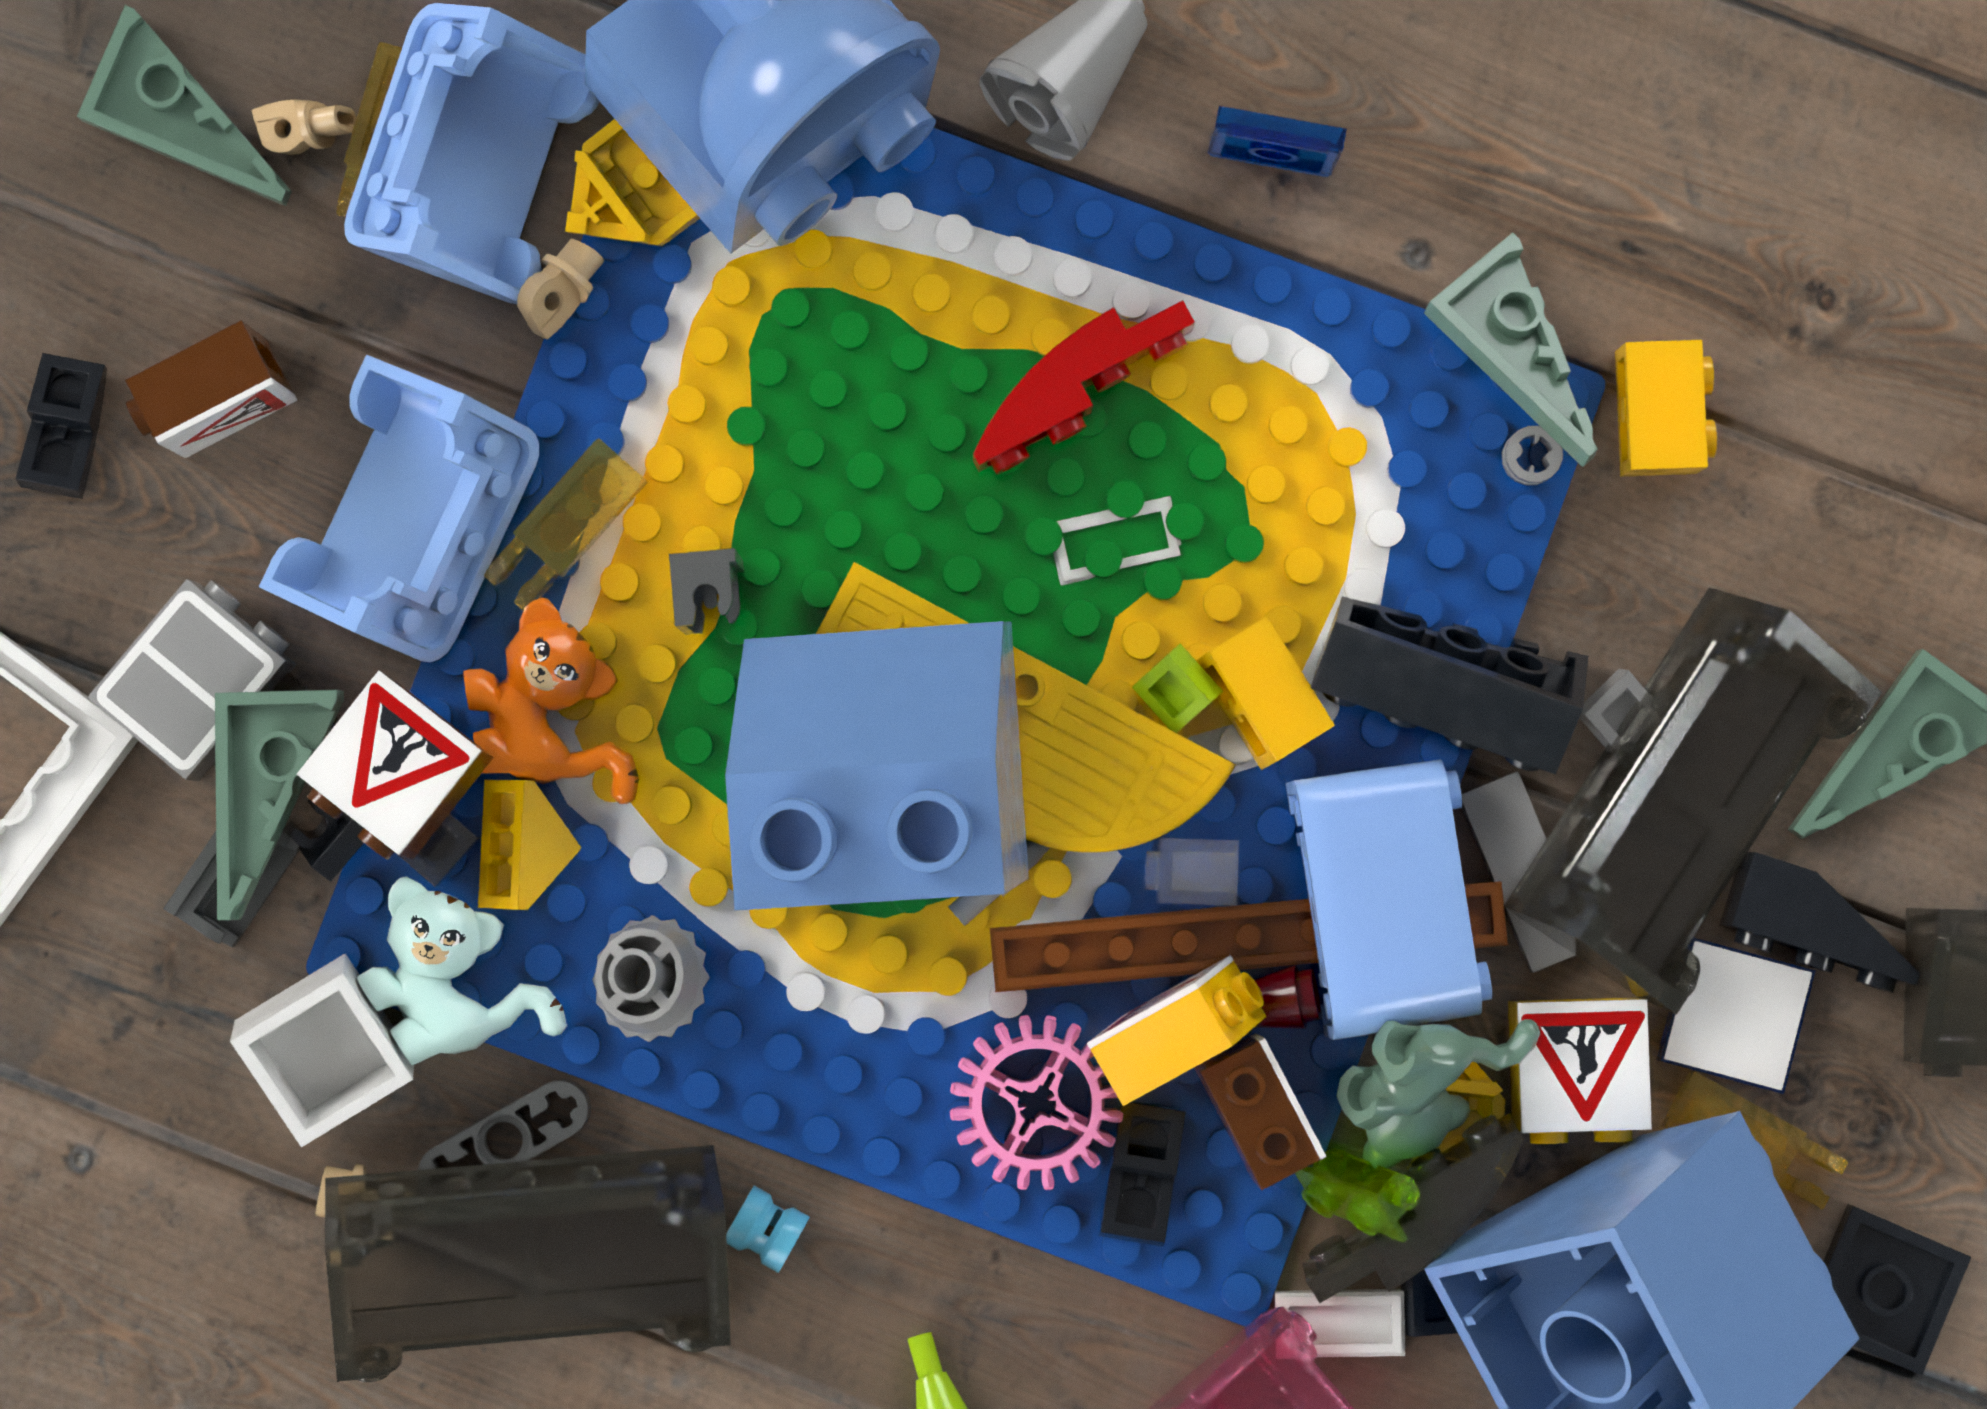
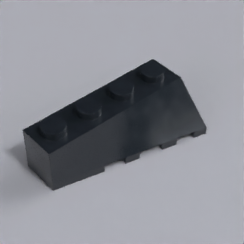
M1342 596L1319 656L1311 689L1322 692L1328 700L1335 704L1346 707L1360 705L1382 713L1388 721L1404 728H1416L1419 726L1442 734L1450 743L1457 747L1468 750L1482 748L1504 756L1510 764L1526 771H1538L1541 769L1556 775L1583 710L1589 656L1567 651L1564 660L1558 661L1538 656L1540 648L1537 643L1513 638L1510 647L1504 648L1488 644L1479 636L1477 629L1455 623L1453 626L1442 627L1438 632L1426 629L1427 623L1421 615Z

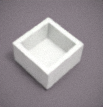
M343 954L234 1021L230 1039L231 1044L301 1147L413 1080L414 1065H411L393 1038L390 1030L394 1026L383 1010L377 1011L373 1007L357 980L359 973L346 954Z

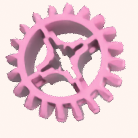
M1028 1015L1019 1017V1027L1022 1036L1010 1038L1008 1028L1003 1022L994 1026L995 1033L1002 1044L995 1049H992L985 1039L977 1037L973 1045L985 1059L978 1065L971 1059L962 1057L958 1063V1067L963 1072L974 1076L972 1084L952 1082L950 1092L956 1096L969 1097V1106H957L950 1110L951 1120L961 1121L971 1118L973 1127L965 1129L957 1135L959 1144L967 1145L978 1138L983 1143V1146L974 1153L972 1163L979 1167L993 1154L999 1161L993 1170L992 1178L998 1182H1001L1006 1177L1010 1166L1019 1168L1017 1188L1026 1190L1029 1186L1030 1171H1041L1043 1188L1045 1190L1053 1189L1055 1181L1051 1169L1063 1166L1065 1176L1070 1183L1078 1181V1171L1072 1161L1081 1155L1087 1165L1096 1168L1100 1164V1159L1089 1148V1145L1093 1140H1096L1103 1146L1113 1147L1116 1141L1115 1137L1109 1132L1099 1129L1102 1120L1112 1123H1120L1123 1120V1113L1120 1110L1104 1108V1099L1118 1098L1111 1084L1102 1086L1100 1078L1104 1077L1105 1074L1099 1064L1093 1066L1089 1059L1094 1056L1090 1048L1086 1044L1080 1051L1074 1046L1080 1035L1081 1027L1072 1023L1067 1028L1063 1039L1054 1037L1057 1026L1056 1017L1047 1015L1043 1022V1034H1032V1023ZM1027 1049H1047L1052 1051L1040 1072L1031 1079L1020 1080L995 1069L1001 1061L1019 1051ZM1070 1060L1080 1068L1089 1086L1091 1099L1088 1118L1068 1107L1058 1096L1059 1083ZM1054 1072L1048 1084V1088L1053 1093L1047 1099L1048 1101H1055V1110L1066 1115L1067 1118H1062L1052 1112L1047 1114L1039 1111L1034 1119L1029 1120L1024 1131L1019 1132L1025 1121V1115L1021 1111L1026 1108V1104H1018V1094L1010 1091L1006 1086H1011L1020 1092L1025 1090L1034 1093L1039 1085H1044L1049 1073ZM985 1086L1007 1099L1015 1109L1014 1123L1004 1144L994 1136L984 1118L982 1095ZM1054 1125L1078 1135L1070 1144L1053 1153L1044 1155L1021 1153L1033 1133L1042 1126Z

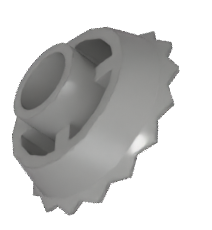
M652 915L642 921L630 920L621 931L610 935L606 947L597 955L596 972L592 979L597 990L596 1004L604 1011L607 1023L618 1027L626 1038L639 1036L650 1042L657 1036L672 1037L678 1026L692 1022L694 1010L705 1002L703 987L710 978L703 967L706 953L695 945L694 933L682 930L675 919L661 921Z

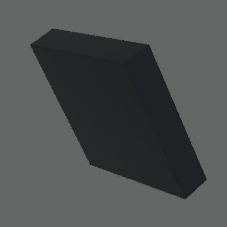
M1847 1204L1823 1262L1830 1273L1832 1287L1860 1338L1853 1346L1923 1375L1971 1256Z

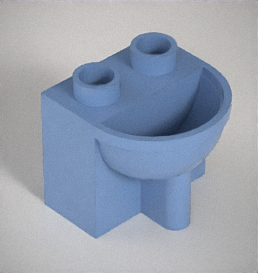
M628 0L586 30L585 85L730 254H732L762 230H765L778 246L787 245L808 232L828 213L837 199L836 192L827 182L864 155L878 172H882L892 168L910 155L928 137L936 123L934 117L927 111L926 106L939 58L940 47L935 38L921 23L909 21L890 0Z

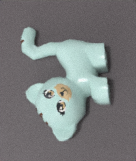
M407 876L399 878L392 885L388 894V908L392 920L387 941L399 962V969L395 973L388 967H372L358 975L357 980L377 1011L398 1006L404 1019L390 1031L411 1065L439 1053L457 1054L477 1049L492 1035L511 1027L525 1009L535 1010L540 1020L541 1029L545 1034L554 1037L563 1033L567 1027L563 1006L548 987L520 983L502 1001L490 1009L459 993L452 987L451 979L462 975L475 963L477 956L491 951L500 940L504 924L495 915L473 911L467 903L441 891H428L422 884Z

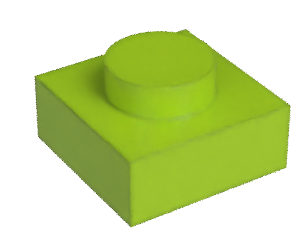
M1181 643L1132 686L1161 721L1175 733L1181 730L1223 692Z

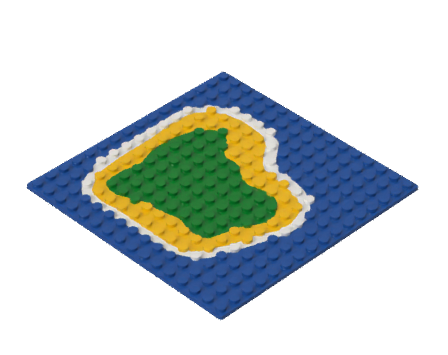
M933 128L928 137L910 155L888 170L878 172L863 155L829 180L827 183L837 194V199L832 208L808 232L784 246H778L765 230H762L730 254L701 219L697 220L663 246L583 235L581 243L597 251L603 257L604 262L588 280L592 284L593 289L587 301L580 303L571 317L548 340L543 339L513 420L529 427L536 434L539 442V457L536 467L456 641L449 652L442 658L433 662L421 661L410 692L474 742V732L490 728L489 713L486 711L469 710L463 671L482 668L495 674L499 683L505 680L507 676L505 648L519 631V620L525 607L536 599L548 598L559 611L562 621L576 628L592 646L596 658L608 664L613 669L618 680L608 694L597 700H581L575 706L559 711L548 710L546 716L548 723L564 742L570 753L584 751L610 741L631 754L639 777L636 798L629 804H619L611 796L613 776L612 771L606 768L597 770L582 778H561L546 784L536 783L581 846V849L528 910L478 908L484 780H521L510 773H481L413 860L400 856L397 853H394L387 860L363 843L342 868L307 960V973L309 975L343 954L347 955L359 975L372 967H388L396 973L399 969V962L387 941L392 920L388 908V894L392 885L399 878L407 876L422 884L428 891H441L467 903L473 911L495 915L504 924L501 938L493 949L477 956L475 963L462 975L451 979L454 989L477 1001L485 1008L490 1009L502 1001L520 983L548 987L563 1006L567 1027L560 1035L553 1037L545 1034L541 1029L540 1020L535 1010L525 1009L511 1027L492 1035L484 1043L1247 1328L1259 1327L1265 1320L1323 1159L1261 1190L1249 1175L1196 1070L1192 1068L1130 1102L1186 1112L1177 1175L1173 1184L1166 1238L1163 1247L1099 1236L1113 1147L1103 1146L1096 1140L1092 1141L1089 1148L1097 1154L1100 1164L1096 1168H1092L1087 1165L1081 1155L1075 1158L1072 1163L1078 1171L1079 1180L1074 1183H1070L1066 1178L1063 1166L1051 1169L1055 1181L1054 1188L1051 1190L1043 1188L1041 1171H1030L1028 1188L1026 1190L1018 1189L1017 1175L1019 1168L1013 1166L1009 1167L1006 1177L1001 1182L994 1180L992 1174L999 1159L992 1154L984 1164L977 1167L972 1163V1157L983 1146V1143L978 1138L970 1144L960 1145L957 1140L959 1133L973 1127L971 1118L961 1121L951 1120L950 1110L952 1108L969 1106V1097L956 1096L950 1092L951 1083L963 1082L972 1084L974 1078L973 1075L963 1072L958 1067L960 1059L962 1057L968 1058L978 1065L985 1059L974 1047V1040L977 1037H982L992 1049L1001 1045L1002 1043L996 1036L994 1026L1000 1022H1003L1008 1028L1011 1039L1022 1036L1019 1027V1017L1023 1015L1030 1017L1032 1034H1043V1022L1045 1017L1050 1015L1056 1017L1057 1026L1054 1037L1063 1039L1067 1028L1072 1023L1081 1027L1080 1035L1074 1043V1046L1081 1051L1087 1042L1124 1014L1195 974L995 992L990 928L1309 899L1301 846H1298L1296 833L1303 832L1302 826H1297L1295 814L1290 815L1285 783L1300 779L1441 759L1445 771L1456 770L1459 783L1461 784L1473 750L1457 747L1450 743L1444 735L1419 726L1416 728H1404L1388 721L1382 713L1360 705L1346 707L1335 704L1328 700L1322 692L1314 690L1335 726L1261 770L1216 698L1177 732V734L1236 764L1222 788L1203 809L1171 832L1138 846L1096 853L1072 852L1050 848L1037 864L1028 871V880L1013 888L1004 897L1000 895L965 926L948 908L959 897L734 910L725 773L744 639L816 634L855 562L968 623L1012 622L1013 647L1168 728L1136 693L1132 686L1180 643L1197 660L1211 649L1268 616L1311 686L1319 656L1342 596L1421 615L1427 623L1426 629L1438 632L1442 627L1453 626L1454 623L1475 628L1479 636L1488 644L1504 648L1510 647L1578 462L1563 449V460L1559 470L1550 479L1538 485H1522L1512 480L1506 474L1502 465V450L1506 441L1524 427L1539 425L1424 314L1426 309ZM1182 300L1184 301L1195 321L1192 332L1184 336L1188 343L1185 348L1154 363L1150 354L1127 366L1131 372L1128 378L1102 392H1097L1093 384L1084 388L1093 404L1091 414L1083 418L1087 427L1076 435L1053 445L1049 436L1026 448L1030 458L1001 474H996L992 466L981 472L977 470L973 462V453L989 422L1006 397L1028 371L1056 345L1080 327L1113 307L1127 330ZM1568 362L1571 372L1567 380L1578 409H1586L1592 424L1605 390V380L1597 372ZM1530 439L1520 441L1519 444L1522 446L1523 453L1516 459L1518 464L1524 470L1533 465L1534 473L1543 471L1545 467L1542 465L1541 459L1548 453L1546 447L1540 441L1534 446H1530ZM1170 496L1173 506L1167 513L1166 527L1174 538L1181 541V545H1179L1181 555L1119 569L1122 564V558L1169 548L1161 511L1137 517L1134 516L1141 511L1144 502ZM1109 510L1119 518H1127L1062 533L1060 525L1056 522ZM1062 539L1064 540L1070 570L1086 567L1095 577L1060 585L1053 553L1060 547ZM735 548L743 559L744 572L738 573L740 614L734 624H729L726 615L722 616L720 614L718 606L709 609L703 602L702 609L706 615L703 634L685 635L675 626L669 554ZM653 915L661 921L675 919L682 930L694 933L695 945L706 953L703 967L710 978L703 987L705 1002L694 1010L692 1022L678 1026L672 1037L657 1036L652 1041L647 1042L639 1036L626 1038L618 1027L607 1023L604 1011L596 1004L597 990L592 979L596 972L597 955L606 947L610 935L621 931L630 920L642 921ZM1319 963L1296 965L1298 971L1314 970L1320 1002L1324 1004L1323 994L1328 993V990L1319 985ZM1294 965L1240 970V972H1246L1256 980ZM398 1006L391 1007L393 1009L399 1010ZM1322 1018L1321 1020L1307 1022L1306 1029L1254 1027L1238 1042L1255 1033L1266 1039L1323 1151L1326 1153L1342 1109L1336 1097L1340 1078L1349 1068L1358 1065L1368 1035L1339 1040L1329 1039L1324 1035ZM1047 1049L1019 1051L1005 1058L995 1069L1020 1080L1031 1079L1040 1072L1052 1051ZM1094 1056L1089 1059L1093 1066L1098 1065ZM1070 1060L1060 1080L1058 1096L1068 1107L1088 1118L1091 1099L1089 1086L1080 1068ZM1054 1072L1049 1073L1044 1085H1039L1034 1093L1025 1090L1020 1092L1011 1086H1006L1007 1089L1018 1094V1104H1026V1108L1021 1111L1025 1115V1121L1019 1132L1024 1131L1029 1120L1034 1119L1039 1111L1047 1114L1052 1112L1062 1118H1067L1066 1115L1055 1110V1101H1048L1047 1099L1053 1093L1048 1088V1084ZM1106 1076L1100 1078L1102 1086L1110 1085ZM985 1086L982 1095L984 1118L994 1136L1004 1144L1014 1123L1015 1109L1007 1099ZM1119 1098L1104 1099V1108L1120 1110L1121 1102ZM1102 1120L1099 1129L1107 1131L1115 1137L1118 1123ZM1054 1125L1042 1126L1033 1133L1021 1153L1028 1155L1053 1153L1070 1144L1078 1135Z

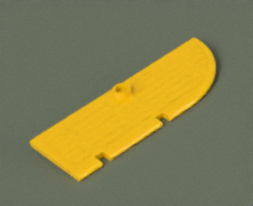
M854 562L816 634L969 623ZM1013 647L1026 840L1064 851L1094 853L1122 850L1150 842L1178 828L1196 815L1218 793L1234 770L1236 764Z

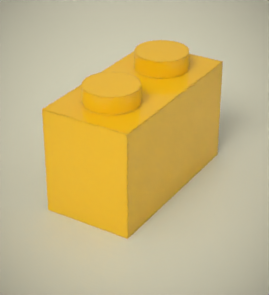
M1702 340L1625 342L1615 351L1620 477L1697 474L1708 467V458H1714L1716 455L1717 431L1715 421L1713 419L1706 420L1705 395H1710L1713 392L1714 366L1711 356H1703Z

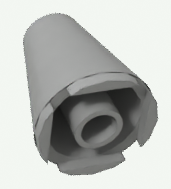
M1078 0L988 63L979 82L986 101L1008 127L1017 119L1024 127L1032 133L1025 142L1033 148L1056 159H1073L1086 147L1147 28V19L1143 13L1145 11L1143 1Z

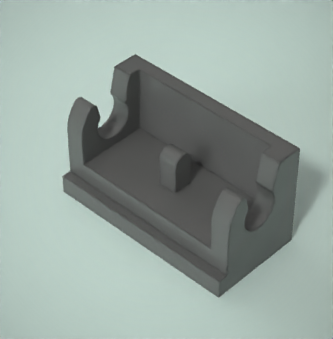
M735 548L669 554L675 626L685 635L703 634L706 616L702 609L703 602L709 609L718 606L720 614L722 616L726 615L729 624H734L740 614L738 573L744 572L743 559Z
M284 827L242 919L217 920L215 831L163 909L218 944L223 942L230 947H235L300 851V846L295 843L287 828Z

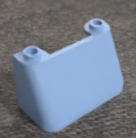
M433 3L420 10L407 32L347 210L344 227L348 242L381 257L508 303L517 304L519 291L525 281L533 274L542 271L540 254L536 246L521 240L520 236L558 122L567 124L579 122L584 117L590 115L600 102L585 85L586 55L491 7Z
M366 355L353 382L349 398L350 409L354 418L374 429L321 545L300 537L285 542L272 557L259 587L356 634L419 661L433 662L448 653L457 639L534 472L539 457V442L536 434L529 427L466 394Z
M1439 759L1300 779L1285 783L1290 815L1295 814L1297 826H1302L1303 832L1296 833L1298 846H1301L1320 968V973L1318 974L1319 985L1328 990V993L1323 994L1324 1004H1321L1325 1037L1339 1040L1375 1034L1386 1021H1396L1409 1026H1420L1480 1015L1482 1013V1001L1492 1000V985L1486 961L1476 962L1453 809L1462 808L1461 788L1456 770L1445 771L1443 762Z

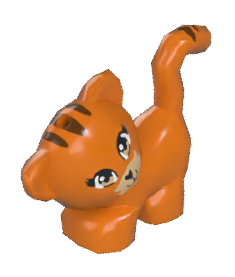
M539 598L532 601L525 607L519 620V631L505 648L506 679L499 683L495 674L482 668L463 671L469 710L486 711L489 713L490 728L473 733L474 742L494 757L482 773H510L521 780L546 784L561 778H582L597 770L606 768L612 771L613 776L611 796L619 804H629L636 798L639 783L633 756L610 741L584 751L570 753L561 738L550 727L546 718L548 710L559 711L575 706L581 700H597L608 694L618 682L616 675L608 664L596 658L592 646L576 628L562 621L559 611L548 598Z

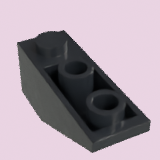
M1742 852L1719 924L1737 930L1734 942L1767 953H1771L1774 943L1798 950L1795 962L1832 973L1835 963L1859 970L1856 982L1890 993L1894 992L1896 983L1917 986L1920 972L1816 871L1757 852Z

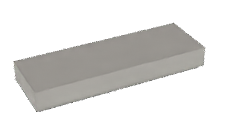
M1513 772L1462 793V810L1492 882L1502 881L1505 914L1529 971L1534 973L1592 949L1519 772Z

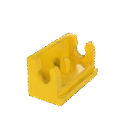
M1268 616L1211 649L1196 660L1223 690L1217 697V700L1261 770L1335 726Z

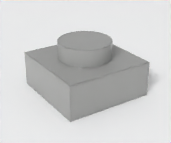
M1618 669L1584 702L1579 718L1614 758L1625 760L1668 715L1629 670Z

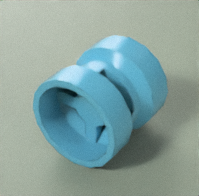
M754 1185L724 1237L723 1242L738 1251L744 1249L752 1250L759 1254L763 1265L779 1273L810 1216L794 1207L784 1210L773 1203L771 1194ZM768 1225L774 1227L770 1236L764 1234Z

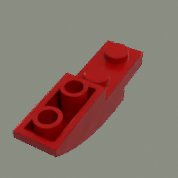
M1182 300L1127 330L1113 307L1086 323L1056 345L1028 371L1006 397L989 422L973 453V462L977 470L981 472L992 466L996 474H1001L1030 458L1026 449L1030 445L1048 436L1053 445L1076 435L1087 427L1083 418L1091 414L1093 404L1084 388L1093 384L1097 392H1102L1128 378L1131 372L1127 366L1150 354L1154 363L1185 348L1188 343L1184 336L1192 332L1195 321L1184 301Z

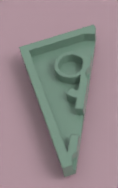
M125 5L77 117L89 125L286 206L292 193L289 187L134 8Z
M1512 232L1429 302L1424 314L1572 458L1584 467L1594 458L1598 450L1592 437L1593 427L1586 409H1578L1567 380L1571 372L1554 326L1545 318V303L1538 286L1531 287L1520 259L1523 251L1521 241Z
M1924 649L1916 650L1790 825L1788 831L1799 839H1803L1819 830H1824L1845 819L1846 816L1877 800L1884 799L1928 776L1934 770L1946 764H1951L1965 757L1969 752L1987 744V695Z
M311 690L215 693L217 920L242 919L305 785V781L297 773L329 734L344 702V691Z

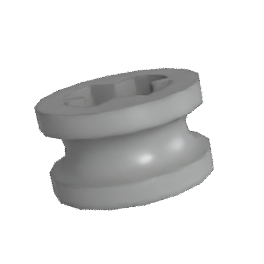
M1527 426L1518 430L1506 441L1502 450V465L1506 474L1515 482L1525 486L1538 485L1550 479L1559 470L1563 460V448L1541 426ZM1530 439V446H1534L1540 441L1546 447L1548 453L1541 459L1542 465L1545 467L1543 471L1534 473L1533 465L1524 470L1518 464L1516 459L1523 453L1522 446L1519 444L1520 441Z

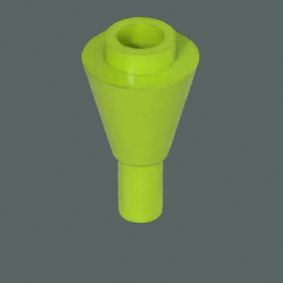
M932 1332L908 1338L907 1341L918 1376V1380H916V1409H968L946 1371L943 1372Z

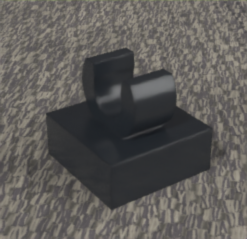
M309 799L308 803L322 816L321 823L317 828L310 831L301 829L292 821L288 823L286 828L295 843L300 846L299 850L309 865L331 882L363 845L364 842L357 836L364 827L345 812L338 820L334 819Z

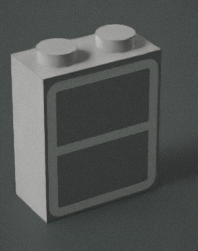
M186 579L87 697L185 780L200 781L215 763V693L275 691L297 665L284 654L290 643L261 620L254 628L235 613L241 603L213 580H210L203 587L197 582Z

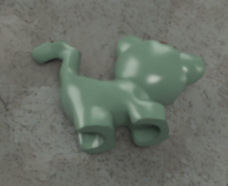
M1524 1019L1517 1025L1507 1043L1494 1045L1483 1037L1468 1036L1451 1025L1428 1024L1409 1026L1396 1021H1386L1377 1032L1372 1044V1053L1378 1064L1369 1067L1352 1066L1340 1078L1336 1096L1342 1111L1357 1127L1366 1129L1368 1140L1363 1148L1362 1155L1366 1165L1377 1170H1385L1395 1166L1402 1160L1422 1156L1439 1147L1447 1133L1458 1129L1466 1121L1470 1113L1469 1102L1459 1095H1450L1445 1089L1458 1079L1471 1062L1481 1063L1496 1071L1521 1063L1536 1046L1540 1036L1538 1024L1531 1019Z

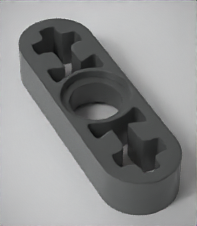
M559 1079L551 1081L433 1147L422 1157L419 1163L418 1181L422 1190L436 1201L453 1202L459 1200L579 1132L589 1120L591 1102L587 1092L581 1085L571 1080ZM556 1091L562 1099L573 1096L578 1106L570 1112L573 1123L565 1126L560 1119H556L542 1126L538 1130L547 1137V1140L537 1144L531 1123L519 1112V1109L528 1105L531 1117H534L552 1105L548 1096L552 1092ZM509 1122L520 1130L523 1145L515 1157L510 1159L498 1158L489 1150L487 1135L491 1127L496 1123ZM473 1137L476 1154L491 1169L490 1172L482 1176L479 1164L477 1163L458 1175V1181L461 1185L458 1189L454 1190L449 1182L438 1185L432 1175L440 1169L437 1158L444 1154L449 1162H454L471 1153L472 1151L464 1145L463 1141Z

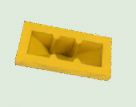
M484 780L478 908L528 910L580 851L581 846L535 781Z

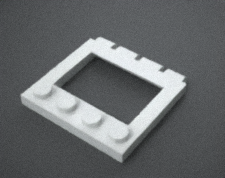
M0 632V675L70 727L42 767H39L25 786L24 791L4 818L0 820V927L138 742L133 735L89 700L88 696L2 632Z

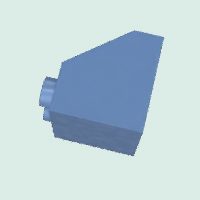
M998 621L744 639L725 773L734 910L1005 894L1029 879L1012 622Z
M1740 1111L1643 1134L1467 1230L1424 1268L1499 1409H1793L1860 1339L1832 1287L1828 1268L1813 1251L1773 1175L1769 1156L1764 1148L1754 1139Z

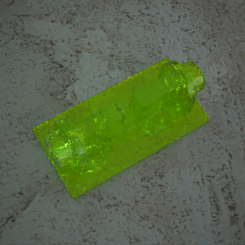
M1337 1148L1324 1151L1327 1157L1313 1163L1312 1168L1307 1166L1295 1173L1304 1187L1301 1191L1302 1198L1321 1216L1331 1218L1334 1214L1351 1221L1359 1230L1371 1236L1378 1232L1403 1243L1407 1240L1406 1234L1397 1221L1407 1210L1414 1209L1420 1199L1419 1188L1415 1186V1182L1410 1176L1380 1165L1374 1169L1369 1161Z

